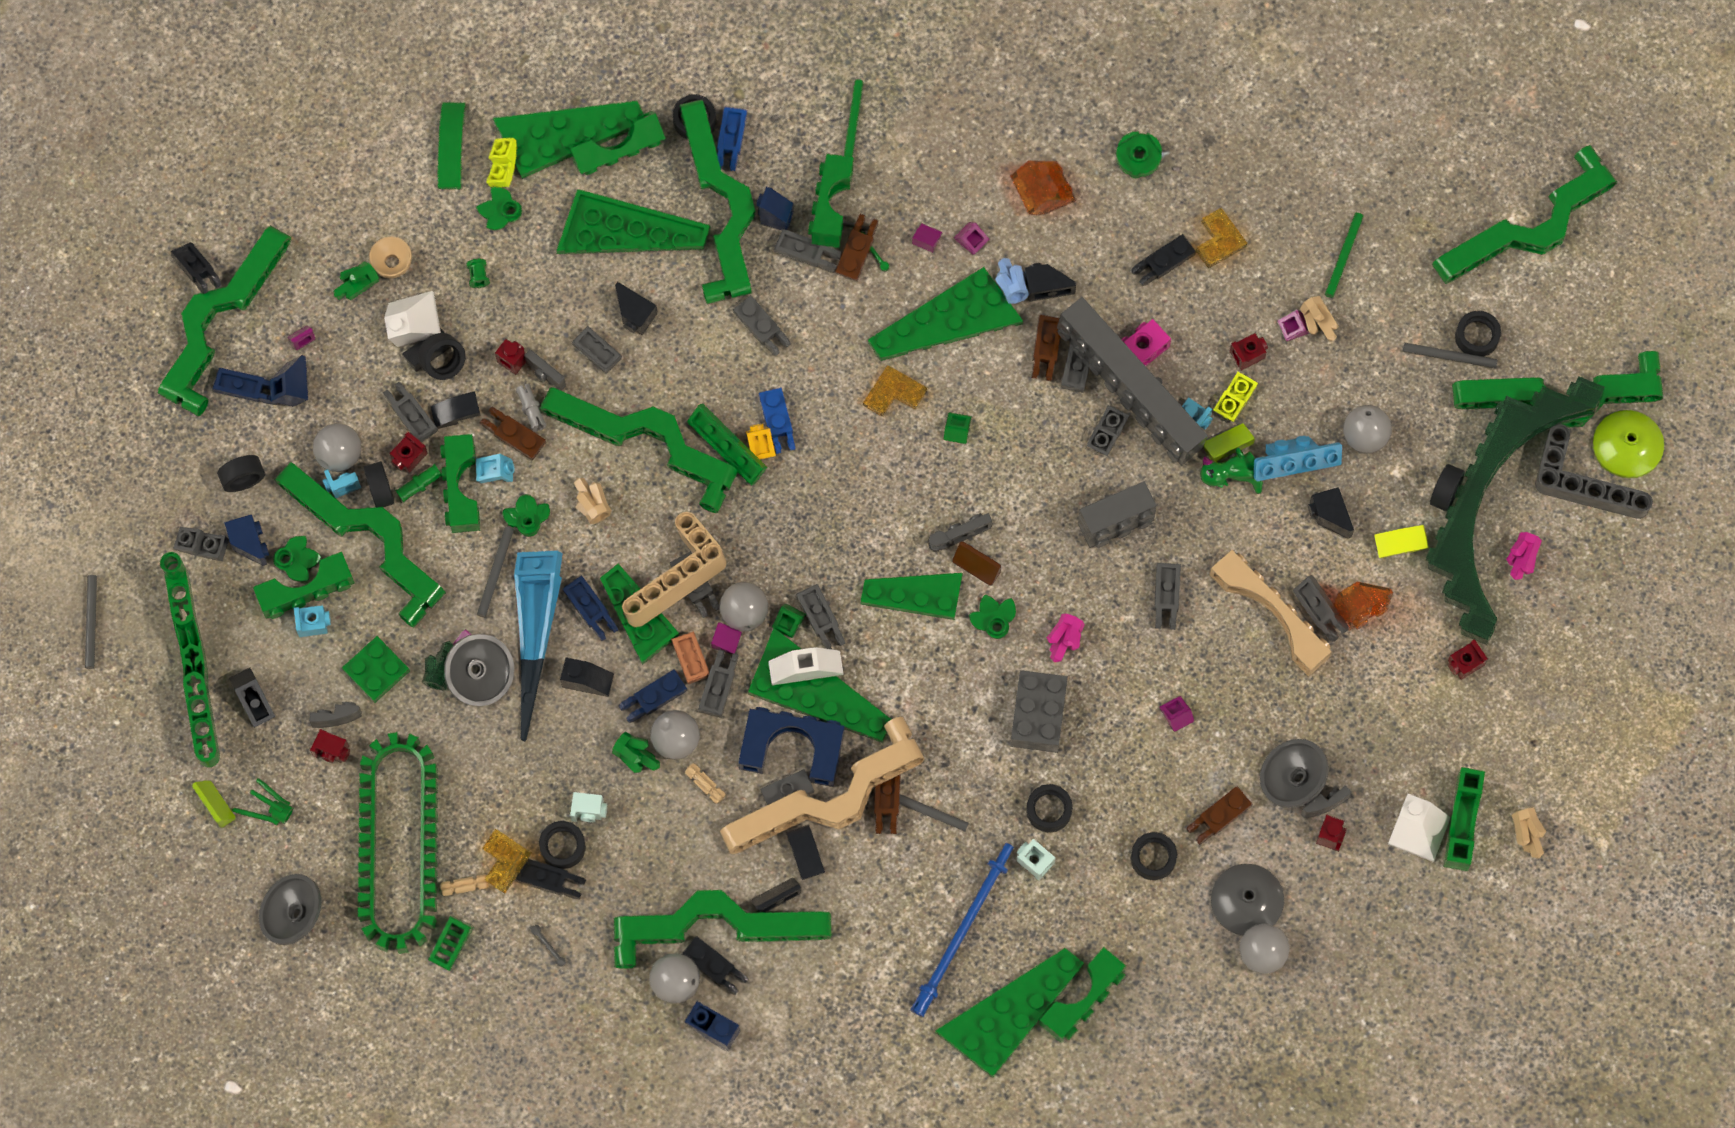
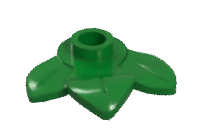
M491 187L492 200L476 206L478 213L483 218L488 219L486 228L490 230H500L509 222H515L522 216L520 203L512 200L511 193L501 187ZM513 209L515 213L509 215L507 211Z
M528 494L518 498L516 508L503 509L505 522L511 527H516L526 537L536 535L541 523L547 520L550 515L549 504L537 505L536 500Z
M295 536L289 539L286 546L278 549L273 556L274 565L279 570L286 571L290 579L298 582L308 581L309 573L307 569L313 568L321 560V556L316 551L306 548V536ZM287 556L290 558L287 563L281 562L283 557Z
M984 595L980 602V612L970 613L969 618L976 629L986 631L988 636L993 639H1001L1008 634L1009 623L1015 618V603L1012 598H1009L999 605L992 597ZM1000 625L1002 629L1000 631H995L993 629V626Z

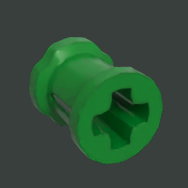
M472 259L466 263L467 269L470 272L471 280L469 281V286L471 288H483L490 284V279L486 275L485 267L487 263L485 259Z

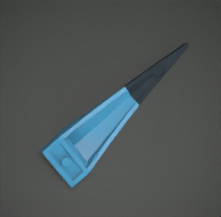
M559 551L518 552L516 558L514 579L521 657L520 738L524 742H526L562 580L560 570L563 553Z

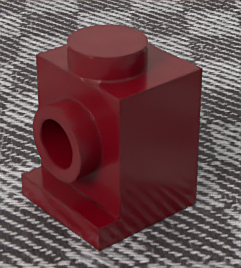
M1256 333L1238 342L1231 343L1229 352L1240 371L1264 360L1268 345L1263 337L1258 338ZM1253 346L1254 350H1248L1247 348Z
M505 339L495 352L497 363L517 375L526 363L524 357L526 354L525 348L516 341L510 342Z
M407 432L401 442L390 452L392 465L399 471L404 469L407 473H410L428 454L426 446L411 433ZM407 449L410 450L408 455H403Z
M1474 639L1468 645L1449 656L1448 667L1455 676L1458 675L1462 680L1485 666L1488 658ZM1463 656H1467L1470 662H1465Z
M320 729L310 752L315 758H318L320 754V758L329 763L334 761L342 763L347 760L350 749L347 740Z
M1326 814L1316 844L1339 852L1347 828L1343 827L1345 821Z

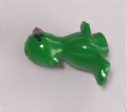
M1237 448V456L1222 463L1212 461L1204 456L1200 477L1206 485L1223 488L1224 485L1228 486L1226 479L1230 478L1236 481L1248 482L1252 484L1257 494L1262 493L1263 481H1256L1254 479L1255 458L1250 452L1244 455L1242 450Z

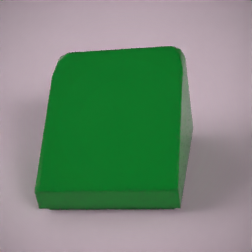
M948 412L944 440L966 444L972 416Z
M784 604L781 606L772 628L793 638L806 614L788 604Z

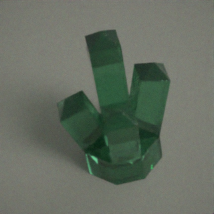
M450 641L442 643L436 657L429 655L425 658V674L422 680L425 686L441 691L447 689L444 678V664L448 652L454 646Z

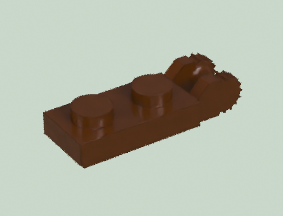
M859 214L854 230L851 231L835 271L837 275L856 282L860 277L874 242V234L879 224V220L873 219L870 223L868 234L860 233L866 217L863 214Z
M1039 315L1032 359L1034 361L1032 378L1037 379L1040 371V362L1048 363L1045 374L1046 381L1052 380L1060 341L1057 329L1060 318Z
M491 407L488 410L490 415L502 423L497 428L489 420L482 419L480 424L493 433L494 437L533 461L546 444V439L510 416H505L501 411Z
M901 774L875 786L874 813L876 816V834H882V816H891L890 831L891 834H897Z
M1236 786L1204 811L1186 830L1189 833L1194 832L1204 823L1209 829L1200 834L1196 839L1197 843L1201 845L1212 835H1217L1251 808L1253 804Z

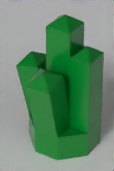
M364 261L356 267L342 271L340 280L344 283L334 290V297L340 300L346 296L351 301L378 283L379 276L373 266Z
M627 732L622 733L612 749V754L619 757L634 773L641 772L643 765L652 771L660 768V761L655 759L654 754L646 750L649 746L648 740L634 737Z

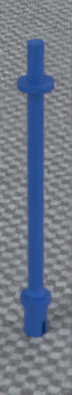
M1005 843L996 861L990 860L987 863L991 867L989 874L927 984L921 985L919 988L920 993L910 1008L916 1015L924 1017L932 1000L937 998V986L1000 873L1006 874L1008 871L1004 865L1014 848L1012 845Z

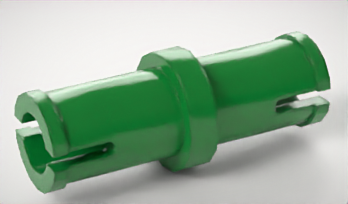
M433 464V466L418 476L416 474L412 476V480L395 491L404 503L419 491L424 492L426 490L425 487L442 477V474L437 466Z

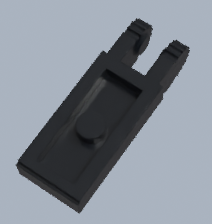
M1181 234L1132 267L1131 272L1136 275L1149 267L1151 272L1144 275L1139 281L1142 286H1145L1156 278L1160 279L1195 256L1196 250L1186 237Z
M192 242L170 251L171 257L189 279L196 283L197 288L202 294L208 292V286L203 281L207 277L215 288L221 286V281L214 272L213 267Z
M525 857L521 858L514 878L515 882L560 896L563 894L573 899H580L581 893L565 888L566 880L577 885H585L586 879L568 873L567 870Z
M697 936L682 953V955L693 960L700 972L718 986H723L733 995H736L739 990L734 984L725 980L730 973L740 982L746 983L748 981V978L735 968V965Z

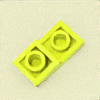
M514 138L495 139L489 155L493 165L486 183L490 187H510L516 161V140Z
M1237 372L1213 411L1234 423L1252 396L1258 383Z
M1424 525L1374 535L1378 555L1381 559L1402 553L1408 554L1429 549Z

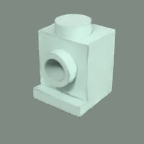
M573 792L570 813L572 822H577V817L585 822H595V819L601 820L602 817L606 818L607 803H604L602 795Z
M1034 839L1029 844L1025 842L1017 851V862L1033 874L1038 881L1055 864V857ZM1037 857L1039 861L1033 864L1029 859Z

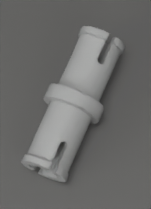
M525 384L526 389L521 385L516 389V392L523 405V414L527 415L532 431L537 432V427L541 431L547 425L539 410L540 404L535 400L530 385Z

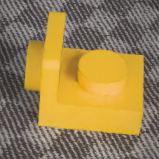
M756 424L750 426V430L745 431L749 449L759 459L776 456L769 427H764L763 424Z

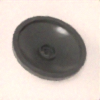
M473 634L459 640L448 652L444 664V678L448 689L458 700L472 706H486L501 699L509 690L514 677V661L508 648L497 638L485 634ZM473 665L477 666V671L475 673H472L471 667Z
M1292 739L1283 742L1275 747L1263 762L1260 771V785L1263 793L1272 803L1280 807L1295 808L1307 804L1321 792L1327 781L1329 773L1327 757L1324 751L1312 741Z
M1239 864L1225 870L1217 878L1211 893V907L1216 919L1225 929L1243 936L1254 925L1266 923L1274 926L1277 923L1284 907V893L1278 879L1267 869L1255 864ZM1250 892L1253 898L1248 900L1244 894Z
M291 874L281 878L271 886L264 896L259 910V925L262 933L268 940L279 945H290L303 939L312 930L318 920L322 905L321 892L318 885L305 875Z

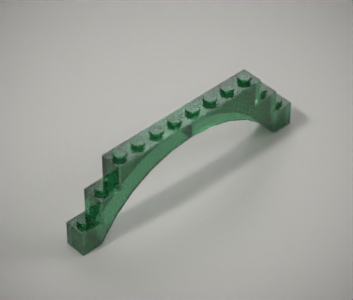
M1578 376L1576 383H1570L1566 395L1542 386L1540 392L1535 391L1530 404L1533 406L1509 396L1505 397L1504 402L1499 401L1494 412L1497 417L1494 423L1489 422L1484 433L1487 438L1484 444L1479 443L1475 452V456H1477L1474 465L1470 463L1465 473V477L1468 479L1465 485L1460 484L1455 498H1458L1455 506L1451 505L1445 517L1448 519L1445 528L1440 527L1435 538L1438 540L1435 549L1430 548L1426 557L1429 570L1452 579V581L1447 580L1442 593L1445 594L1444 602L1469 612L1468 614L1464 612L1459 622V626L1462 627V635L1488 646L1498 620L1482 591L1474 562L1473 536L1475 521L1485 491L1497 471L1511 455L1537 434L1566 421L1595 415L1604 395V386Z

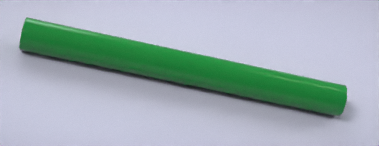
M859 79L854 81L844 156L853 157L864 83Z
M1356 212L1354 214L1326 289V297L1333 298L1364 217L1361 213Z

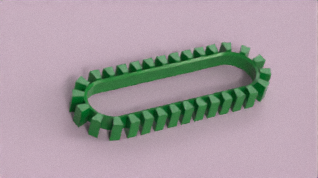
M395 732L388 734L391 742L390 746L383 749L377 739L369 745L371 751L376 754L374 760L362 755L360 762L361 769L371 771V775L359 773V783L362 787L359 788V798L362 802L359 803V813L361 818L359 817V829L361 833L359 832V844L361 847L370 846V849L359 847L358 857L361 862L370 861V864L358 862V873L361 877L370 875V879L358 877V888L360 892L370 890V894L358 892V903L360 907L370 905V909L358 907V919L360 922L371 920L372 924L361 929L368 941L377 933L381 936L376 943L378 949L388 952L390 941L397 942V951L399 954L409 952L406 940L414 937L421 947L428 941L426 936L420 932L421 928L424 925L434 930L437 923L435 916L425 915V910L437 912V901L435 899L437 897V886L435 883L437 882V870L435 867H437L438 857L436 853L426 854V851L438 853V842L436 840L438 838V827L436 825L438 823V812L436 810L438 808V797L436 795L438 793V782L436 778L438 779V767L436 763L424 764V762L435 757L428 745L419 753L416 751L420 744L417 736L409 733L407 743L404 745L400 744L399 734ZM400 751L412 754L421 764L420 916L417 924L410 931L400 935H392L382 931L375 920L377 769L382 759L387 755ZM426 806H428V807H434V808H432V809H427V810H426ZM426 821L435 822V823L426 824ZM371 831V835L362 832ZM426 836L436 837V838L426 839ZM426 866H431L434 868L426 869ZM426 881H432L434 883L426 884ZM425 895L432 896L434 898L425 899Z

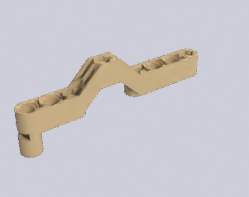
M896 717L884 726L893 745L856 762L851 767L854 777L848 792L828 802H823L808 797L804 790L796 791L723 827L720 833L730 854L742 852L805 820L838 830L860 820L873 787L920 765L924 761V756L915 739H909L912 733L904 717Z

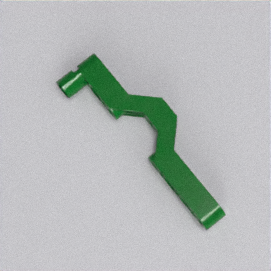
M703 100L681 104V114L701 190L709 188L728 200L732 216L722 233L713 235L724 279L702 284L706 304L725 300L724 296L731 295V298L752 294L739 242L755 217V207L750 188L721 172Z
M1592 145L1585 146L1574 155L1575 160L1585 173L1557 188L1549 195L1548 198L1553 204L1552 215L1549 220L1532 229L1511 224L1508 219H1505L1448 251L1432 263V266L1443 282L1448 284L1509 248L1544 255L1561 245L1566 235L1570 213L1611 190L1617 184L1616 179L1606 165H1601L1602 160Z
M271 225L268 226L227 287L211 290L205 294L193 295L181 313L188 344L161 382L158 389L159 395L175 404L181 402L182 408L198 417L204 413L209 399L192 390L215 354V350L206 343L204 331L217 313L237 308L242 311L247 309L291 243V236Z
M1645 351L1638 354L1640 373L1610 374L1594 377V387L1584 398L1560 399L1544 386V379L1537 377L1456 381L1452 384L1454 408L1535 407L1555 425L1563 424L1567 428L1583 427L1604 404L1644 403L1662 400L1661 376L1657 375L1661 372L1659 352Z
M549 388L539 408L542 413L616 446H622L624 440L641 434H646L665 442L670 454L666 464L667 467L707 486L699 505L712 513H718L726 497L723 492L729 491L738 473V470L732 465L686 446L675 416L654 406L620 417L561 390Z
M292 462L276 476L274 481L285 492L338 536L343 537L346 532L370 531L384 543L385 561L379 568L388 578L412 597L398 613L400 618L409 626L414 628L427 614L425 610L427 608L432 609L446 594L445 590L404 556L403 531L400 521L383 507L348 509Z
M168 552L161 557L160 566L165 575L171 616L180 647L183 665V687L194 752L202 766L211 768L218 764L220 752L208 688V667L205 649L196 618L189 573L181 557L175 552ZM178 592H186L182 599H175ZM181 609H184L187 614L185 621H181L183 619ZM193 655H197L194 661L195 666L191 662ZM195 683H199L197 684V689L200 695H196L193 690ZM204 704L205 709L202 712H194L197 705ZM208 727L209 731L206 735H198V731L201 728ZM204 745H207L210 750L208 758L204 757L206 755Z
M697 890L674 915L615 917L614 941L620 942V945L614 947V967L619 969L635 968L636 945L678 944L685 942V933L698 919H724L736 931V940L740 942L810 941L832 938L831 913L822 911L746 913L722 890Z

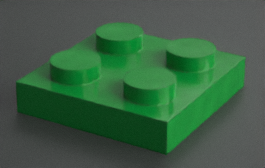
M378 636L342 667V670L374 703L410 672V669Z

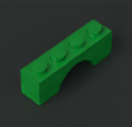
M651 110L631 119L628 135L617 145L610 147L600 146L587 137L567 145L577 171L580 174L590 175L598 171L597 167L604 164L606 166L614 165L619 162V158L626 155L627 157H633L640 153V149L647 146L649 149L657 147L661 144V140L666 138L656 113Z
M826 154L825 162L820 163L819 176H822L821 182L817 181L815 195L818 196V202L813 201L812 215H815L814 221L809 222L808 235H812V244L840 247L843 216L835 212L829 202L837 193L850 189L854 170V157Z
M473 435L444 436V445H440L441 458L446 460V467H442L443 481H447V489H443L444 503H448L449 512H445L446 526H450L452 533L481 531L477 501L467 498L459 490V481L462 474L469 467L476 464Z
M341 551L321 559L316 577L305 586L298 588L287 587L274 578L254 586L253 589L265 618L275 619L290 609L303 608L310 601L323 600L329 596L328 594L335 591H346L355 582Z
M1461 767L1458 773L1443 867L1468 871L1471 866L1475 843L1476 818L1483 791L1485 771Z
M1103 947L1087 967L1092 983L1089 994L1083 1000L1073 1004H1063L1055 1001L1040 1018L1039 1025L1060 1043L1065 1039L1071 1040L1078 1031L1076 1026L1081 1021L1086 1022L1094 1013L1092 1008L1096 1003L1102 1004L1110 995L1108 990L1113 984L1118 986L1126 977V974H1124L1126 965Z

